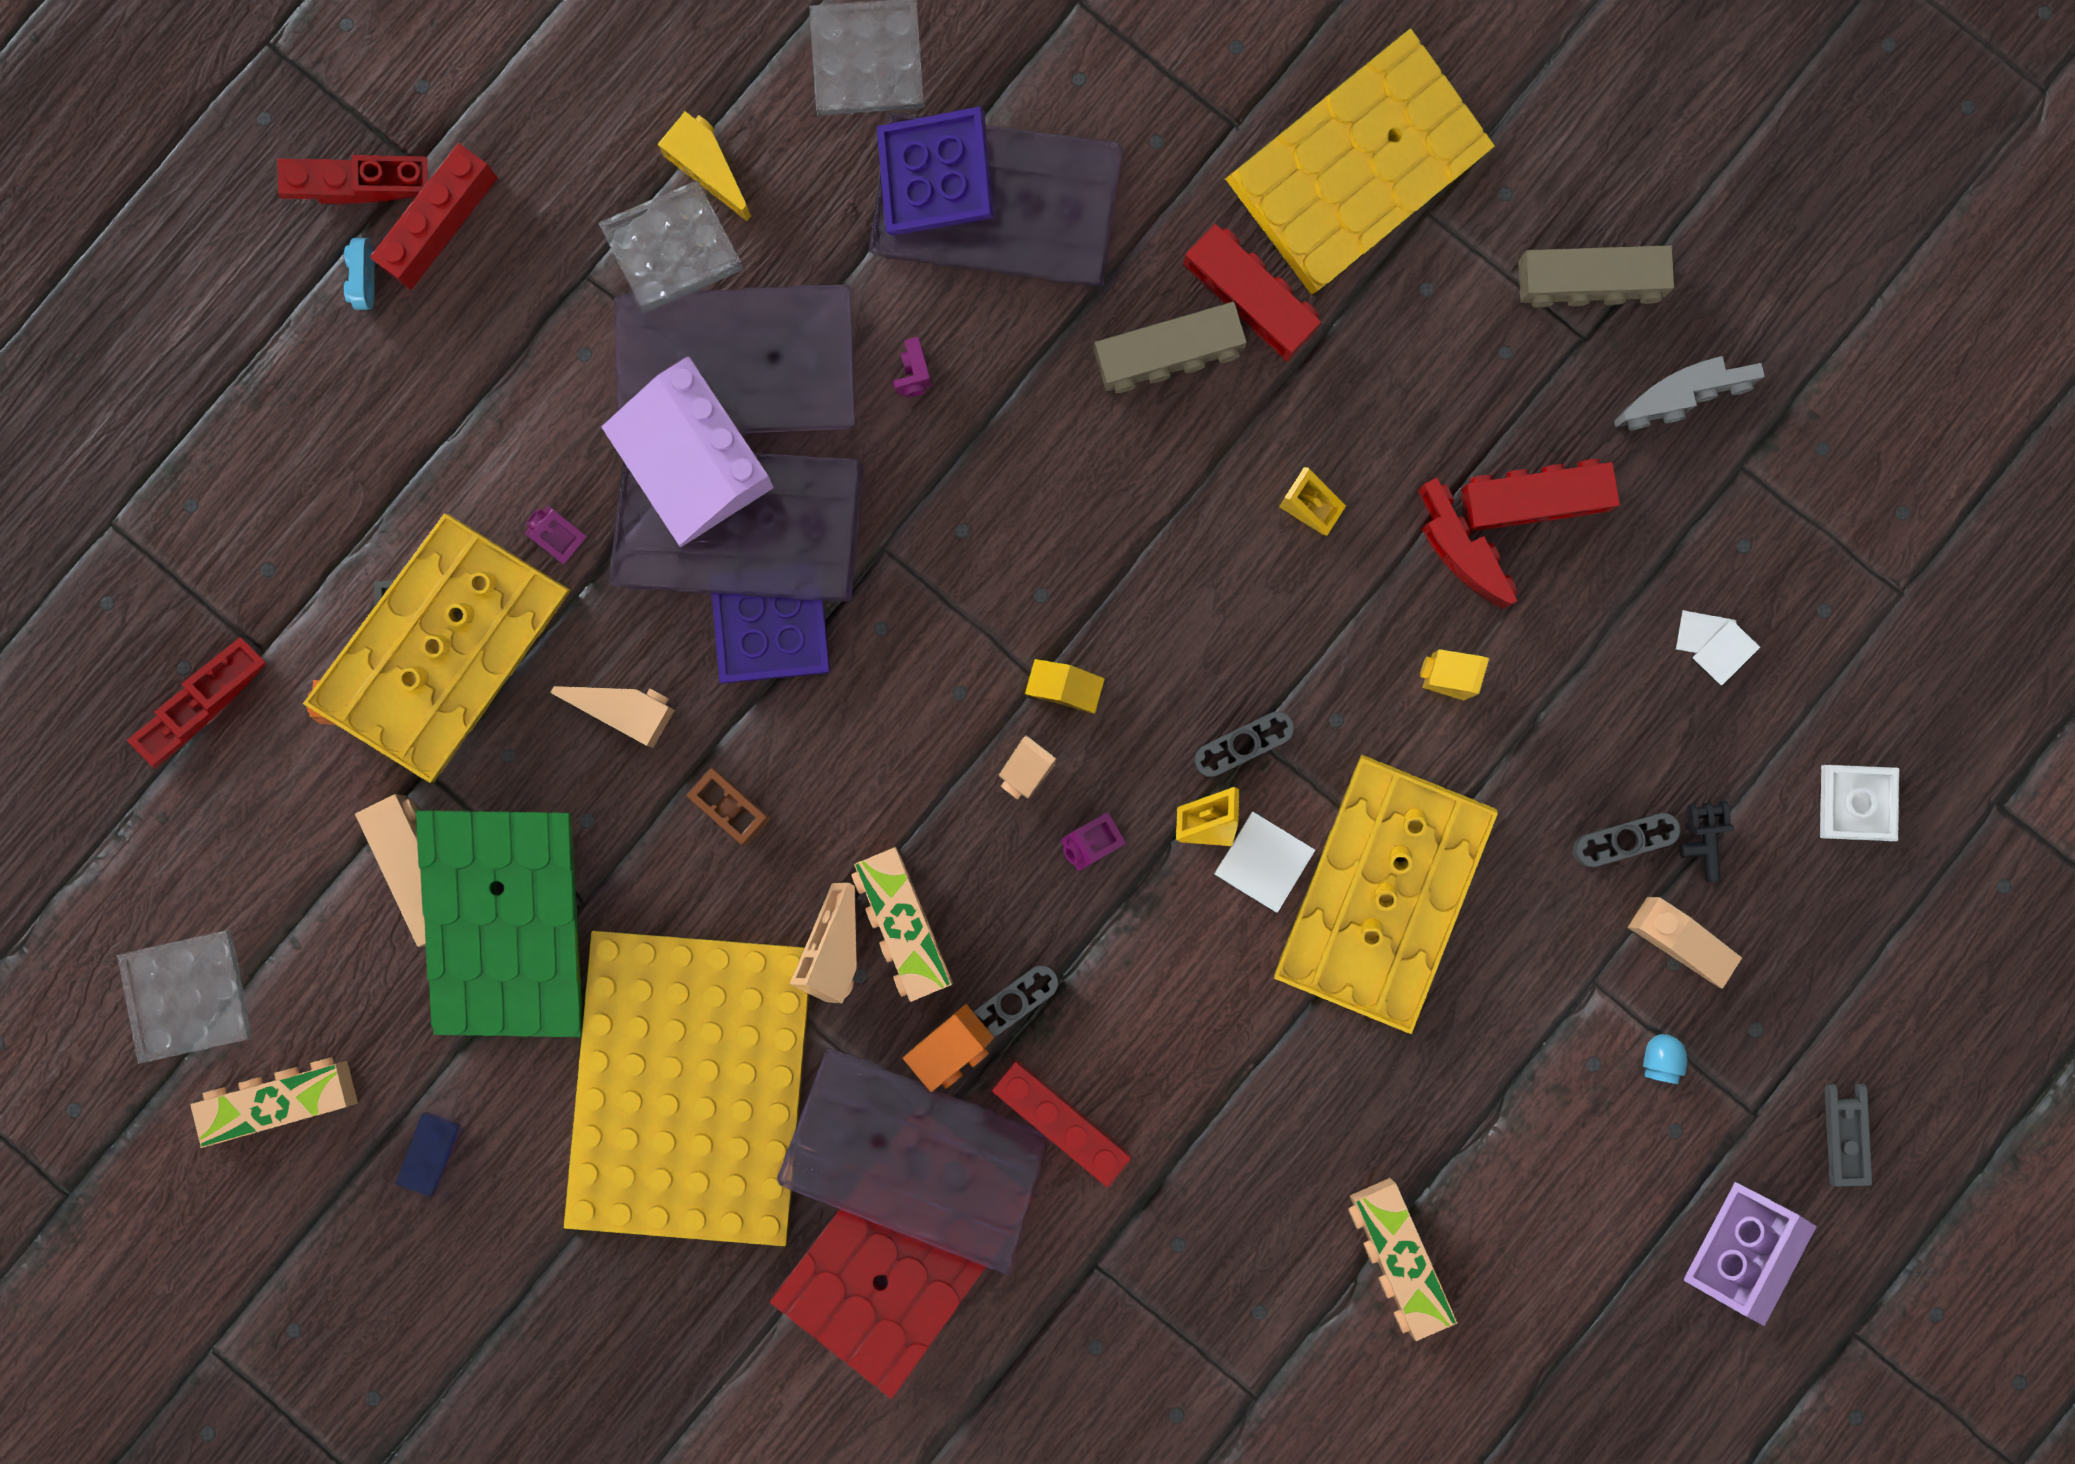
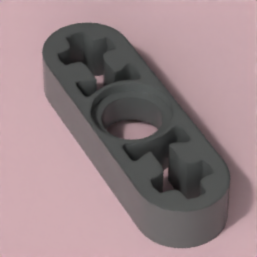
M1272 712L1202 746L1194 756V766L1198 773L1205 777L1218 776L1287 742L1294 731L1293 722L1285 713ZM1274 719L1276 723L1283 722L1286 727L1281 731L1283 737L1278 739L1273 734L1264 738L1263 740L1267 743V746L1262 748L1260 738L1252 728L1259 726V733L1271 727L1269 720ZM1246 734L1252 738L1254 748L1250 754L1240 755L1234 750L1233 741L1236 736ZM1225 741L1227 751L1235 762L1229 764L1228 757H1225L1216 763L1217 770L1213 771L1210 766L1203 767L1201 761L1205 759L1204 752L1209 750L1212 755L1223 751L1224 749L1219 744Z
M1667 813L1653 814L1580 836L1574 842L1573 856L1583 866H1601L1673 844L1679 838L1680 825L1674 816ZM1658 820L1661 824H1668L1669 831L1664 833V840L1661 835L1645 838L1643 831L1657 828ZM1624 829L1630 830L1636 838L1634 847L1629 851L1622 850L1617 844V836ZM1605 834H1608L1607 840L1604 838ZM1589 840L1592 845L1608 842L1610 849L1596 852L1595 860L1591 856H1584L1583 849L1588 847L1587 841Z
M1035 966L975 1009L973 1013L984 1020L992 1015V1012L987 1007L992 1004L995 1005L997 1014L1006 1021V1023L999 1026L996 1019L988 1026L990 1033L995 1038L1050 998L1058 987L1057 976L1047 966ZM1035 973H1039L1041 976L1048 974L1051 977V980L1048 982L1050 989L1047 992L1037 989L1031 994L1036 1001L1029 1004L1027 996L1017 986L1024 982L1027 989L1034 984L1033 975ZM1009 993L1018 995L1023 1004L1020 1012L1014 1015L1006 1014L1001 1008L1002 998Z

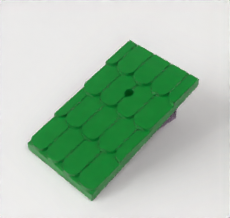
M416 811L418 865L421 872L427 980H429L433 1035L582 1037L583 1017L571 813Z

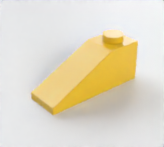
M685 111L658 143L663 156L745 221H748L751 214L713 134L715 129L703 117L698 115L694 119Z

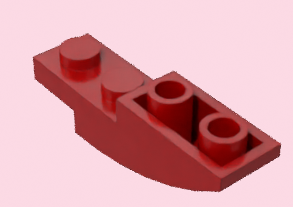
M352 155V160L277 158L278 194L280 199H318L320 204L392 201L416 197L428 182V159L424 156Z
M1438 478L1425 483L1418 492L1433 521L1427 523L1422 528V531L1441 560L1456 577L1487 601L1502 609L1517 602L1518 600L1515 597V594H1517L1516 585L1508 574L1504 575L1498 564L1501 560L1495 545L1492 542L1487 543L1484 536L1470 542L1468 538L1471 535L1469 526L1462 516L1457 517L1451 505L1454 503V499L1447 485H1441Z

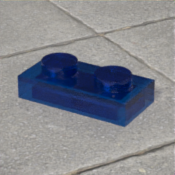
M428 1112L422 1113L396 1184L429 1197L434 1195L460 1124Z

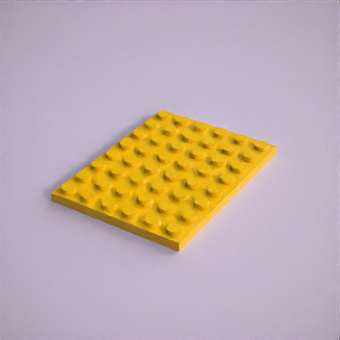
M607 931L591 932L564 1219L565 1229L775 1246L787 1245L809 1000L808 993L790 985V982L805 947Z

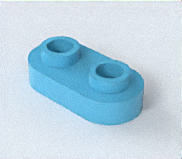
M352 238L350 245L345 246L344 250L345 263L349 268V281L344 283V296L346 302L351 303L355 310H371L374 305L375 262L370 258L374 248L369 238Z

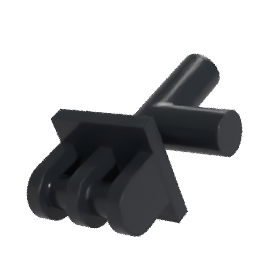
M1720 801L1715 806L1708 802L1704 803L1703 807H1696L1695 804H1690L1687 806L1688 823H1685V828L1696 835H1702V841L1681 843L1679 845L1681 858L1704 856L1705 881H1719L1720 866L1717 833L1734 831V826L1730 824L1728 802Z

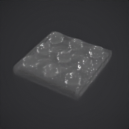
M887 0L809 6L815 102L818 116L924 108L917 0Z
M698 180L599 222L601 231L643 314L743 270L741 261Z
M231 930L117 955L138 1064L252 1039Z

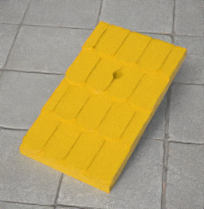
M1411 28L1225 178L1311 295L1333 280L1362 254L1371 249L1495 146L1488 135L1483 132V128L1468 107L1462 103L1463 100L1444 74L1442 75L1440 68L1423 44L1419 43L1420 40Z
M444 513L303 704L427 782L432 783L443 772L467 735L472 732L506 680L513 674L571 590L466 524H463L450 514ZM459 609H461L463 612V618L461 620H459L458 618Z
M1361 754L1279 959L1274 979L1412 1034L1497 817V809ZM1398 857L1406 858L1404 861L1399 862L1395 860Z

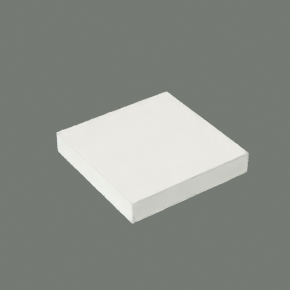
M1821 765L1820 838L1898 841L1899 768Z
M1251 812L1235 838L1233 846H1230L1214 875L1278 913L1315 852V849L1258 814Z

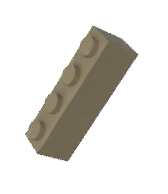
M1672 245L1526 250L1518 261L1520 303H1532L1533 307L1538 308L1552 306L1554 302L1568 301L1569 306H1583L1595 300H1604L1605 305H1618L1625 303L1626 299H1640L1642 304H1653L1661 302L1662 298L1674 289Z
M1231 302L1094 342V354L1105 391L1115 390V393H1123L1136 387L1135 383L1149 379L1150 383H1158L1170 378V373L1183 369L1185 373L1196 372L1203 369L1205 363L1217 359L1219 363L1233 361L1240 357L1239 353L1244 351L1247 342L1235 303Z

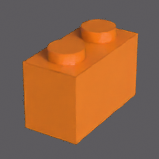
M965 1004L910 1050L903 1059L930 1092L934 1091L941 1084L947 1089L963 1075L959 1070L966 1063L974 1067L989 1054L986 1047L994 1037L968 1005Z

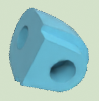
M1660 1034L1653 1037L1648 1042L1643 1062V1067L1646 1068L1645 1077L1679 1084L1680 1076H1685L1687 1068V1053L1684 1045L1677 1038L1668 1034Z

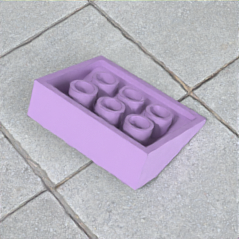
M689 356L657 375L601 426L680 548L774 488L769 476Z

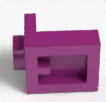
M918 337L904 340L907 352L900 353L906 375L911 373L914 375L893 381L897 395L904 394L906 398L922 395L926 392L925 388L932 387Z
M546 506L544 510L538 508L526 522V526L529 528L525 534L562 564L567 562L587 537L549 506Z
M1108 812L1061 839L1067 860L1078 871L1126 844Z

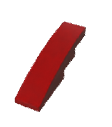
M239 637L182 683L183 689L154 711L156 717L128 738L127 742L155 770L219 714L266 666V662Z

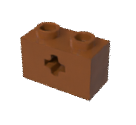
M710 768L686 795L741 845L748 846L772 819L722 773L713 768Z

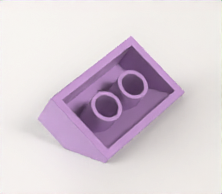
M1735 1182L1683 1280L1765 1326L1817 1226L1798 1214Z

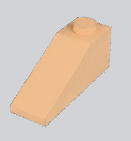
M554 686L550 692L651 748H654L674 712V709L666 706L669 698L650 688L646 694L636 689Z
M1025 735L999 774V777L1004 780L1001 787L1017 800L1021 795L1029 799L1055 766L1056 758Z
M832 883L790 985L825 1002L843 1003L844 999L852 991L854 985L853 977L857 969L855 886L850 883Z
M1647 897L1627 927L1721 989H1723L1742 957L1695 920L1660 897Z

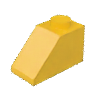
M1439 649L1432 653L1431 657L1426 656L1423 662L1420 677L1425 678L1422 688L1460 700L1476 696L1480 692L1489 658Z

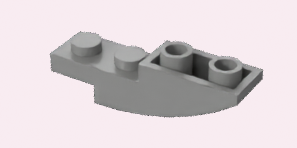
M1723 356L1686 367L1664 378L1631 403L1614 420L1615 427L1628 425L1629 431L1650 426V421L1663 418L1664 423L1680 421L1686 418L1687 412L1697 406L1696 402L1717 398L1718 392L1730 390L1731 395H1738L1752 391L1754 389L1753 385L1765 377L1762 363L1726 370Z

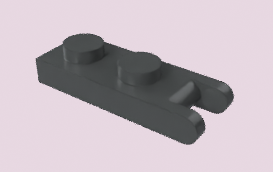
M1864 1083L1855 1084V1099H1838L1836 1085H1825L1829 1183L1835 1187L1872 1186L1867 1087Z

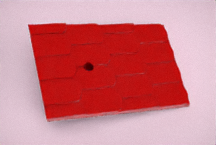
M918 1106L769 1303L892 1399L1025 1214L1035 1196ZM884 1275L887 1277V1280H881L877 1276Z

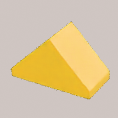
M1304 467L1279 507L1319 533L1327 536L1346 505L1309 468Z
M1035 659L1025 695L1095 714L1105 678L1071 665Z
M1232 787L1177 807L1176 840L1182 843L1233 846L1238 826L1239 789Z

